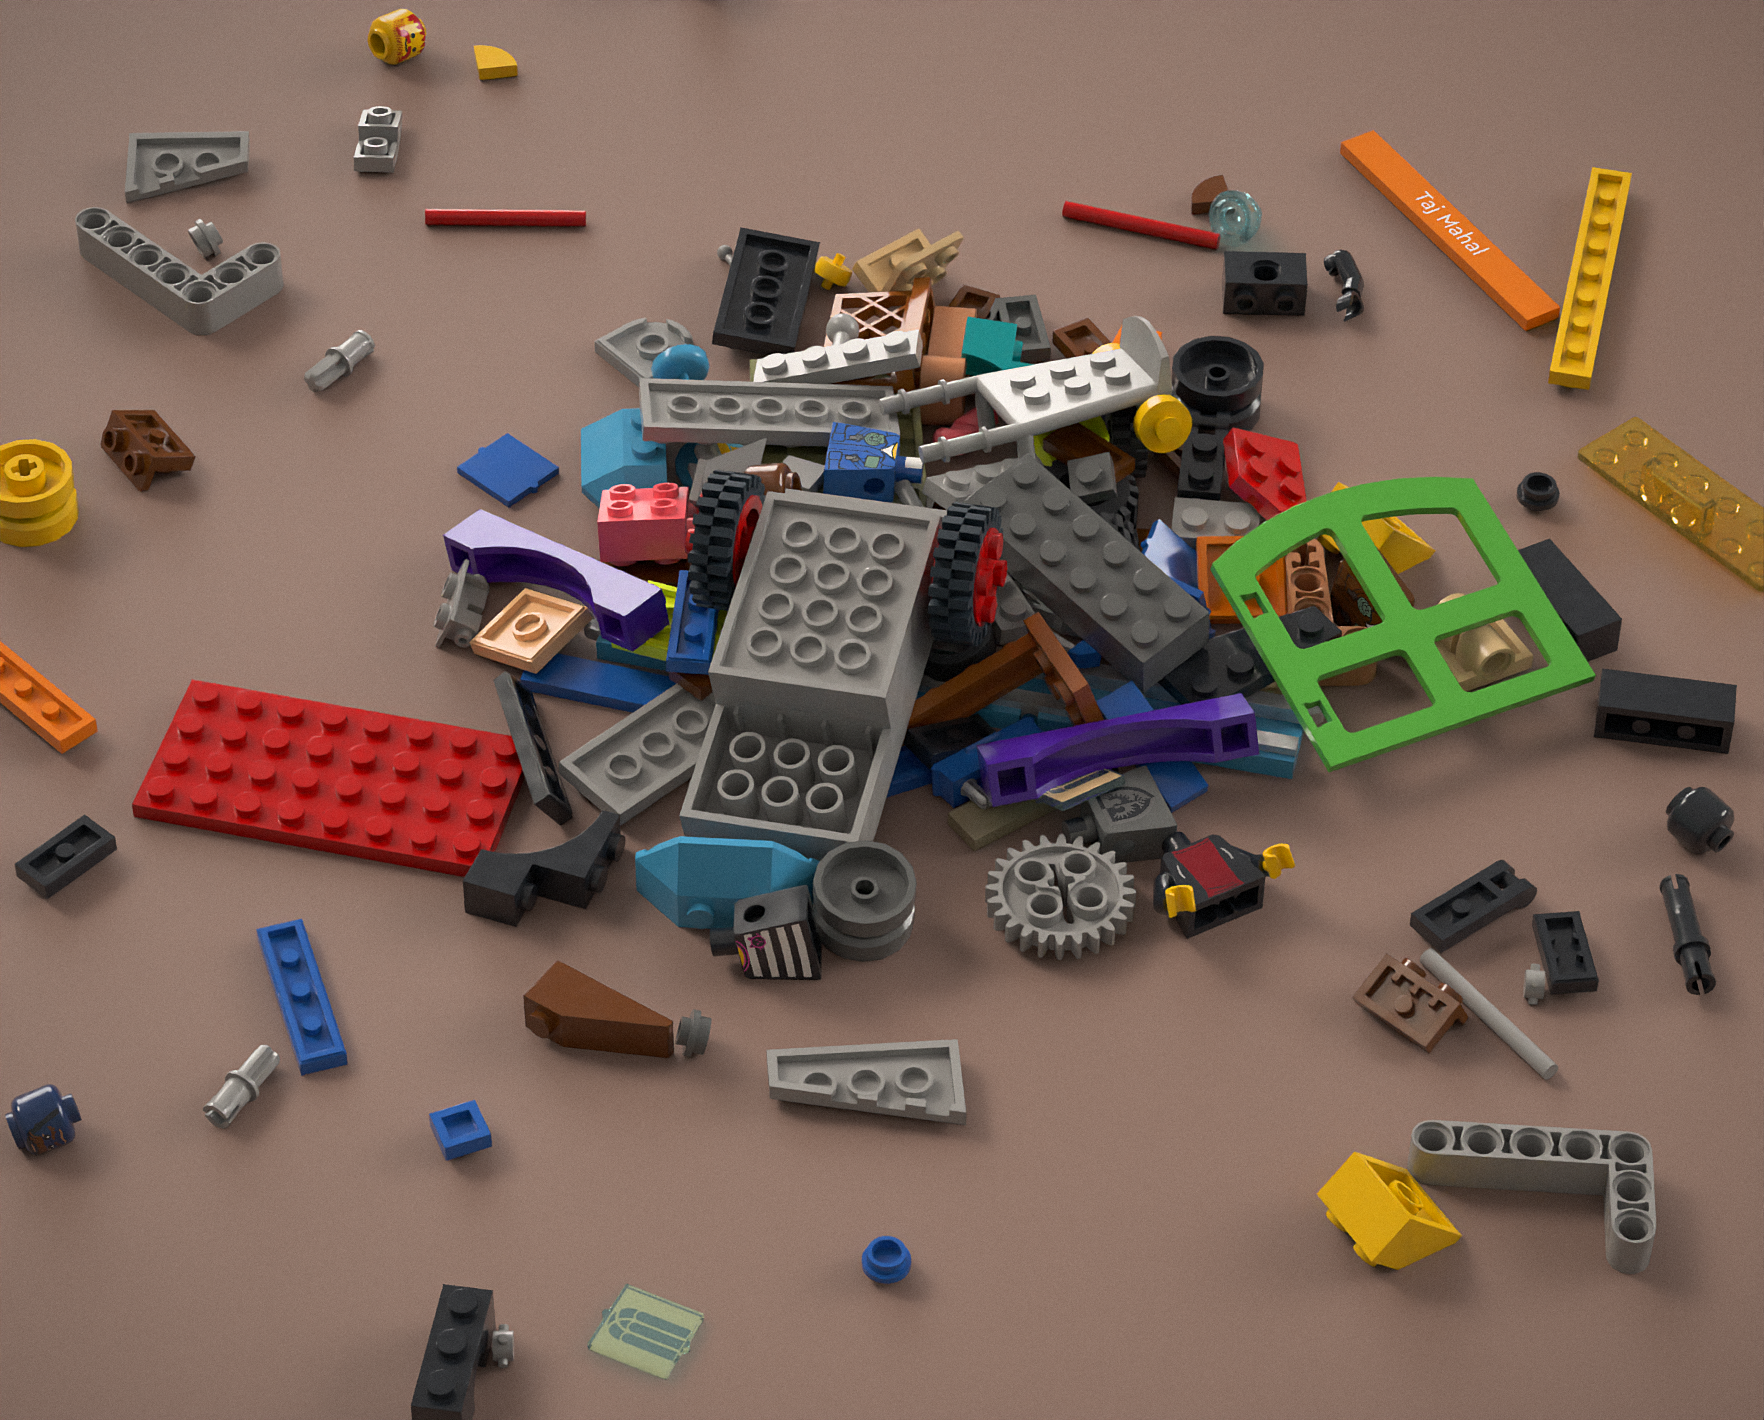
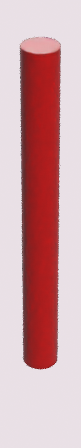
M1065 201L1062 210L1063 217L1216 250L1221 239V234L1069 201Z
M425 209V225L586 227L587 221L586 210Z

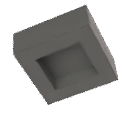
M1109 452L1067 461L1070 490L1085 504L1118 497L1114 463Z

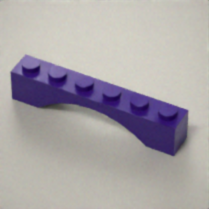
M481 509L443 535L452 571L458 573L465 559H467L469 564L466 573L482 575L486 578L487 583L525 582L563 591L581 601L593 613L599 624L601 638L629 651H635L647 640L663 630L664 627L670 625L665 605L666 598L662 588Z
M1241 693L976 745L982 788L993 807L1039 798L1044 793H1047V791H1050V789L1095 771H1105L1104 769L1109 770L1129 765L1166 761L1218 763L1260 754L1255 712Z

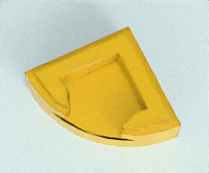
M474 46V57L479 80L518 76L517 63L508 52L492 46Z

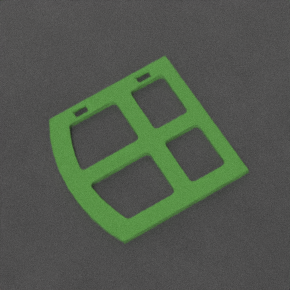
M1398 478L1360 484L1324 494L1298 504L1263 522L1236 541L1212 563L1210 569L1328 772L1593 682L1596 676L1473 478ZM1416 514H1452L1460 521L1498 584L1423 610H1417L1411 606L1361 522ZM1321 535H1329L1333 538L1383 623L1306 649H1300L1292 641L1256 577L1277 560L1301 545ZM1255 598L1264 614L1253 618L1244 601ZM1514 616L1519 618L1548 666L1475 692L1464 691L1436 647L1435 642L1507 617ZM1398 655L1405 658L1433 706L1355 733L1346 731L1317 682ZM1318 706L1328 723L1317 727L1307 709Z

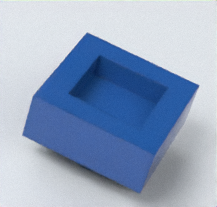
M475 1100L429 1114L430 1127L446 1161L492 1147L491 1133Z

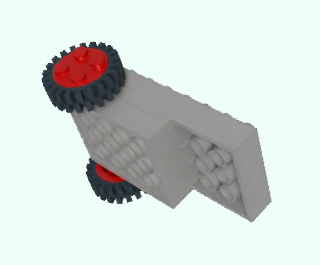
M714 470L713 474L710 473L708 476V483H704L702 493L698 498L696 504L697 514H694L692 521L695 528H689L687 532L685 553L688 555V562L692 563L688 570V580H692L689 590L690 594H693V602L698 607L728 611L708 671L716 705L679 815L684 836L774 841L799 852L807 859L814 858L821 861L829 851L845 843L874 840L933 640L978 646L987 634V625L993 623L997 609L996 591H999V587L1004 586L1007 577V561L1000 560L1003 553V528H1000L1002 518L999 516L1000 511L996 507L953 502L952 506H949L947 510L793 489H786L785 493L768 491L767 495H763L765 486L761 483L762 479L760 476Z

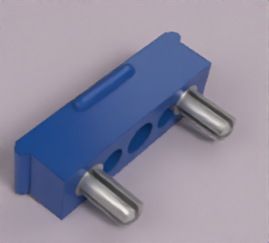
M1025 717L933 764L931 767L932 794L934 796H941L953 808L970 799L983 810L987 807L989 808L992 804L982 788L976 745L1044 731L1034 723L1033 717Z

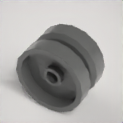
M864 840L845 843L829 851L819 862L813 880L814 901L812 906L821 941L826 949L844 959L866 962L884 959L899 951L908 941L915 919L914 902L917 883L913 867L902 853L886 844Z

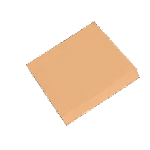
M525 588L469 643L476 655L537 674L592 620V616L586 606Z

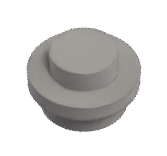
M201 219L194 221L196 226L190 228L188 233L203 258L211 254L215 257L221 254L218 245L223 243V239L214 224L209 222L205 225Z

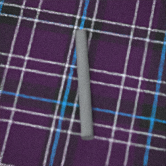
M1430 948L1421 955L1420 963L1440 982L1447 984L1458 992L1464 999L1462 1002L1546 1080L1554 1076L1558 1070V1065L1434 949Z

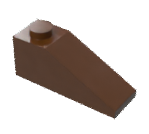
M559 960L523 995L525 1027L529 1028L536 1036L547 1038L562 1047L669 1058L674 1053L672 1020Z

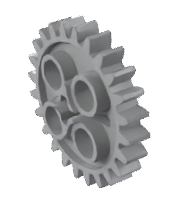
M1059 834L1056 843H1050L1044 835H1041L1038 846L1023 840L1022 852L1008 848L1007 860L997 858L995 860V871L988 872V885H985L987 917L994 918L993 928L995 931L1005 930V941L1007 943L1020 938V951L1022 952L1034 945L1038 947V957L1041 958L1048 949L1055 951L1057 960H1062L1065 950H1071L1073 955L1079 959L1084 947L1097 954L1099 953L1100 941L1111 946L1114 945L1115 933L1125 935L1127 922L1133 921L1136 904V890L1133 889L1134 876L1126 875L1127 864L1125 862L1115 863L1114 851L1101 855L1099 842L1092 844L1089 848L1083 847V837L1081 836L1077 837L1073 844L1066 843L1064 834ZM1053 870H1055L1058 877V887L1054 886ZM1063 906L1067 907L1068 923H1066L1063 916Z

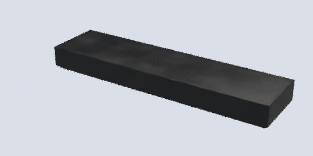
M505 671L493 681L534 805L561 826L573 818V812L533 693L514 676Z

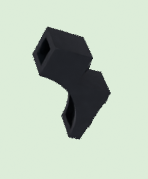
M603 810L584 832L561 845L542 851L514 854L481 849L463 880L465 913L517 927L525 911L533 909L538 896L586 910L594 894H600L603 891L607 881L608 869L612 862H618L623 854L626 839L624 835H621L620 815Z

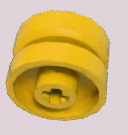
M37 439L16 440L1 445L0 541L18 547L41 546L57 541L71 531L78 520L79 506L77 493L74 488L72 461L66 451L46 441Z

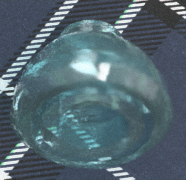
M1227 190L1214 198L1209 209V224L1212 232L1221 234L1220 242L1228 246H1240L1249 242L1259 231L1262 211L1252 196L1238 190Z

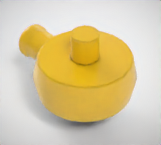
M837 253L834 260L821 256L816 262L814 272L824 278L821 284L823 288L830 290L833 283L845 287L850 282L853 272L842 265L846 258L844 255Z

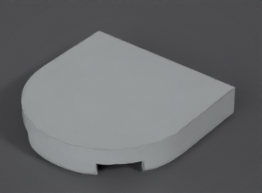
M647 318L631 321L594 341L595 353L637 387H639L640 378L654 379L651 367L653 361L660 353L677 345H694L691 333L683 325L666 319V323L647 322Z

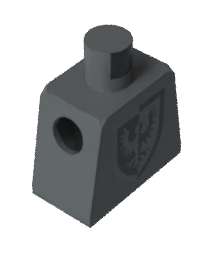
M1147 766L1138 767L1120 774V777L1082 793L1080 816L1062 821V833L1065 836L1066 843L1073 844L1079 836L1083 837V844L1099 842L1101 855L1110 851L1115 852V863L1161 859L1165 854L1162 850L1163 841L1170 834L1177 832L1178 826Z

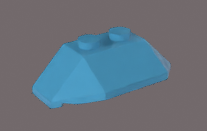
M640 408L621 409L581 429L582 493L599 509L602 491L609 490L615 485L628 484L634 486L635 489L653 488L654 485L659 483H667L666 444L642 440Z
M679 836L657 844L650 850L643 849L636 852V891L678 927L697 929L734 926L735 903L739 899L807 885L813 905V880L820 861L814 858L807 859L799 852L774 841Z

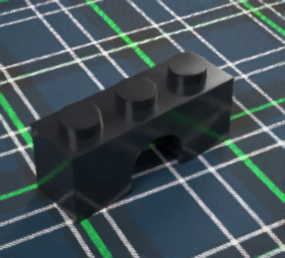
M443 1284L411 1402L412 1420L473 1419L477 1367H486L492 1345L493 1331L496 1329L493 1290Z

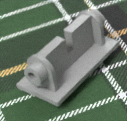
M465 559L457 575L450 572L442 589L441 597L446 598L447 602L440 605L433 623V627L439 629L435 644L437 648L440 647L444 638L453 640L460 647L470 646L469 642L478 634L482 619L481 614L484 610L490 588L484 576L466 573L469 564L467 559Z

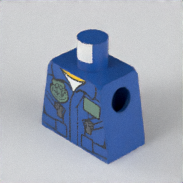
M833 422L824 467L823 494L892 503L894 502L895 495L894 487L897 482L909 480L910 483L922 484L924 463L921 462L920 458L899 456L900 436L897 433Z

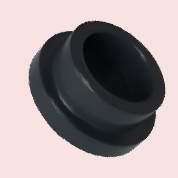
M1534 472L1524 477L1517 487L1516 496L1524 507L1533 511H1544L1556 506L1559 501L1560 491L1552 476L1546 473Z

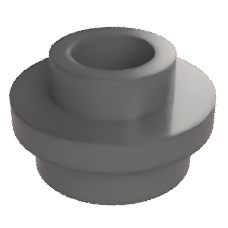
M693 1009L689 1018L682 1016L680 1019L675 1044L683 1046V1056L691 1057L692 1053L703 1055L711 1029V1018L701 1016L700 1010Z

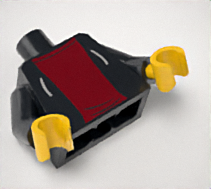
M1174 832L1162 843V850L1165 854L1161 858L1160 874L1154 879L1153 908L1159 914L1168 915L1169 918L1175 917L1187 939L1263 908L1265 877L1270 876V878L1276 879L1281 875L1282 869H1292L1295 867L1288 844H1276L1264 850L1263 854L1255 855L1230 845L1220 835L1212 834L1191 843L1183 832Z

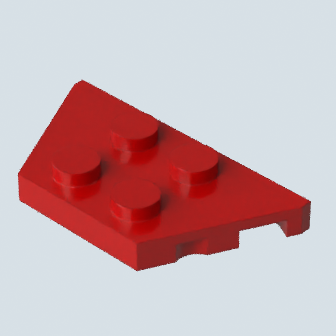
M1232 428L1224 437L1223 444L1229 488L1244 501L1250 503L1266 520L1307 501L1298 444L1238 428Z

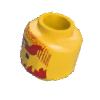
M398 9L382 15L372 22L368 34V45L375 57L387 64L396 65L422 53L425 47L426 28L422 20L407 9Z

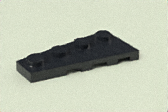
M1315 606L1279 617L1292 641L1300 649H1306L1342 637V631ZM1242 628L1209 639V643L1158 683L1180 705L1239 693L1244 698H1247L1272 684L1275 680L1246 630Z

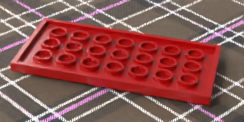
M192 679L132 803L133 816L137 818L465 877L481 849L491 852L496 851L525 775L512 736Z

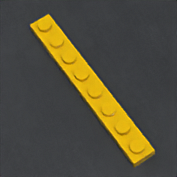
M1592 167L1549 371V384L1586 390L1590 388L1632 173Z

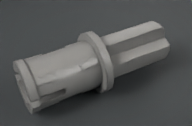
M357 330L338 347L329 348L325 353L326 357L304 375V381L308 384L309 389L313 392L323 391L340 376H349L353 371V367L358 362L374 352L375 344L373 339L365 331Z
M263 1044L250 1055L238 1071H229L225 1077L223 1087L203 1107V1112H206L205 1117L209 1122L219 1128H227L249 1101L252 1102L258 1098V1087L279 1064V1055L270 1046Z

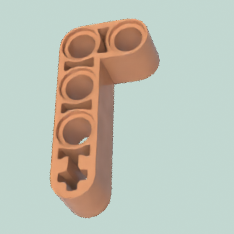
M935 306L928 355H923L920 389L938 385V380L944 379L947 383L970 377V375H966V358H961L967 317L977 318V309ZM967 395L950 399V403L946 405L941 401L920 406L921 424L951 427L954 424V420L964 415Z
M1313 539L1285 555L1288 614L1315 606L1333 622L1324 550L1321 543ZM1337 626L1342 631V636L1367 628L1362 626ZM1378 661L1317 683L1319 686H1359L1368 684L1376 677Z

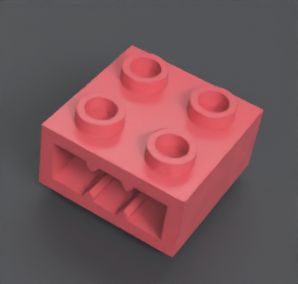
M659 483L654 485L653 488L635 489L632 485L621 484L615 485L609 490H603L597 520L600 562H611L615 566H629L637 561L654 560L658 564L666 565L676 563L680 559H687L685 539L689 528H695L692 521L694 514H697V507L689 501V487H678L675 483Z

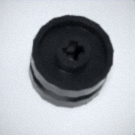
M1207 336L1193 339L1182 345L1173 356L1172 396L1177 398L1187 409L1201 410V414L1217 416V411L1230 412L1229 432L1232 428L1250 431L1260 417L1264 362L1254 348L1243 341L1231 337ZM1199 431V434L1215 435V432Z

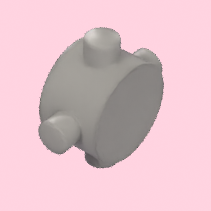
M1531 964V969L1525 970L1523 997L1529 998L1528 1004L1538 1005V999H1543L1545 971H1540V964Z
M501 1324L499 1325V1331H493V1361H498V1367L506 1368L508 1367V1361H514V1331H509V1325Z

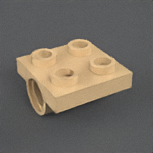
M1451 594L1445 597L1443 600H1441L1438 604L1464 596L1465 594ZM1503 619L1435 642L1436 647L1464 691L1475 689L1532 668L1533 654Z

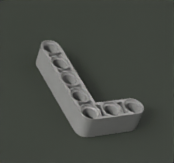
M91 207L80 211L76 215L75 223L80 255L192 334L209 335L218 331L278 294L284 286L280 249L274 244L261 242L250 245L201 275L106 209Z
M1443 1120L1423 1121L1413 1128L1407 1169L1419 1183L1437 1186L1603 1195L1605 1249L1608 1263L1617 1271L1626 1274L1639 1273L1649 1265L1657 1226L1653 1153L1650 1142L1642 1135L1628 1131Z

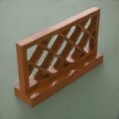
M931 277L914 278L912 290L835 295L830 319L842 313L854 317L859 324L858 338L865 340L886 336L882 331L894 326L897 328L895 331L908 332L919 330L923 347L921 364L918 368L886 373L890 378L871 379L875 376H869L831 384L893 386L894 393H898L899 389H904L906 392L920 389L923 355L928 354L935 309ZM891 306H902L893 312L887 310ZM849 308H861L860 310L852 314L844 310ZM873 316L880 318L871 324L864 322ZM826 334L824 347L832 346V342Z

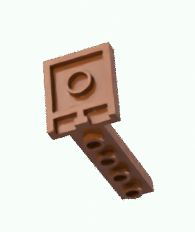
M1037 612L1023 620L1028 634L1006 644L998 652L977 664L967 667L961 674L939 687L930 689L924 696L915 700L907 729L969 717L1041 673L1045 675L1043 679L1056 701L1061 699L1066 705L1064 710L1073 726L1102 721L1104 718L1088 682L1043 617Z

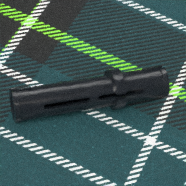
M1675 874L1678 889H1674L1671 875L1662 879L1659 889L1663 895L1675 940L1673 945L1674 958L1682 966L1687 991L1694 995H1700L1697 980H1701L1704 994H1706L1716 986V979L1709 962V957L1711 956L1710 944L1708 939L1702 936L1688 878L1681 874Z

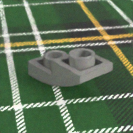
M376 106L369 110H363L358 125L359 141L354 154V171L394 173L401 137L402 111H393L385 106Z

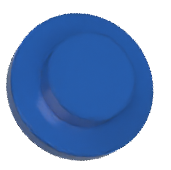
M881 1236L872 1240L862 1254V1269L866 1276L875 1282L883 1284L895 1283L908 1275L911 1269V1254L904 1243L898 1238Z

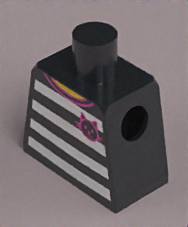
M807 885L739 899L735 903L734 926L710 929V946L713 957L739 954L744 976L749 979L821 980L822 941Z

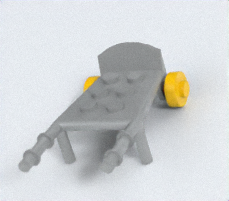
M1130 316L1123 319L1120 344L1110 343L1103 345L1092 354L980 374L947 383L944 379L938 380V385L909 392L899 389L897 395L879 399L882 415L902 411L905 415L910 413L911 408L941 401L946 405L950 403V399L975 393L979 432L948 440L941 436L938 437V442L919 446L918 451L922 463L942 459L945 463L950 461L951 456L983 449L986 453L990 452L993 446L1013 441L1017 442L1018 460L1027 453L1036 460L1033 436L1135 405L1137 412L1133 423L1134 432L1137 438L1153 452L1167 453L1179 448L1187 440L1192 428L1190 412L1177 398L1172 396L1170 362L1165 346L1154 327L1142 316ZM994 410L1007 423L1006 426L996 428Z

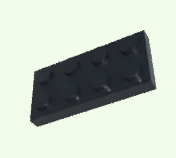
M740 227L713 331L712 344L766 355L795 353L818 258L820 242Z

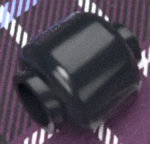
M1691 787L1684 788L1671 800L1665 812L1668 815L1667 830L1694 854H1703L1711 849L1717 853L1734 836V832L1731 830L1734 822V811L1707 787H1698L1696 789Z

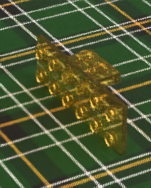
M1638 417L1629 419L1578 450L1577 458L1757 591L1764 592V508Z

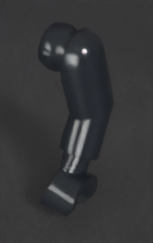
M1336 250L1334 254L1327 255L1323 262L1330 276L1340 275L1343 281L1341 291L1343 296L1337 300L1336 311L1340 312L1346 309L1345 322L1362 314L1364 311V305L1361 300L1364 281L1352 254L1347 250Z

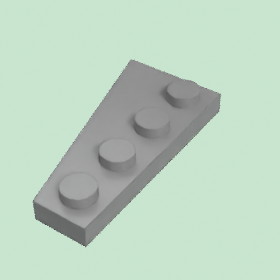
M958 1039L766 1050L770 1099L966 1125V1105Z

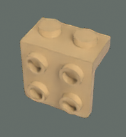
M918 228L856 261L852 270L869 293L912 290L914 278L931 277L933 286L946 276L947 271L945 269L959 255L957 249L964 237L960 231H956L931 245Z

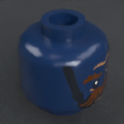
M52 1084L44 1085L15 1097L11 1102L12 1112L5 1114L18 1149L27 1148L31 1154L36 1156L71 1143L76 1134L73 1123L82 1120L72 1093L62 1096L60 1090Z

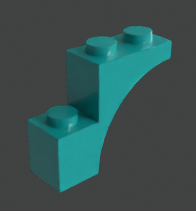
M968 316L961 358H966V375L976 376L1034 365L1020 362L1023 341L1015 340L1017 324Z

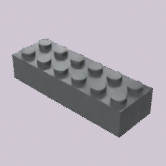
M1030 454L1024 455L962 502L996 507L1000 511L999 516L1002 518L1000 528H1003V553L1000 560L1007 561V572L1129 681L1132 680L1141 692H1146L1209 643V611Z

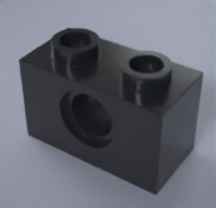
M1224 251L1222 274L1223 314L1305 316L1308 286L1306 253Z

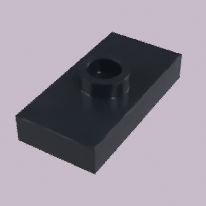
M1580 912L1533 914L1532 928L1550 994L1597 991L1599 979Z

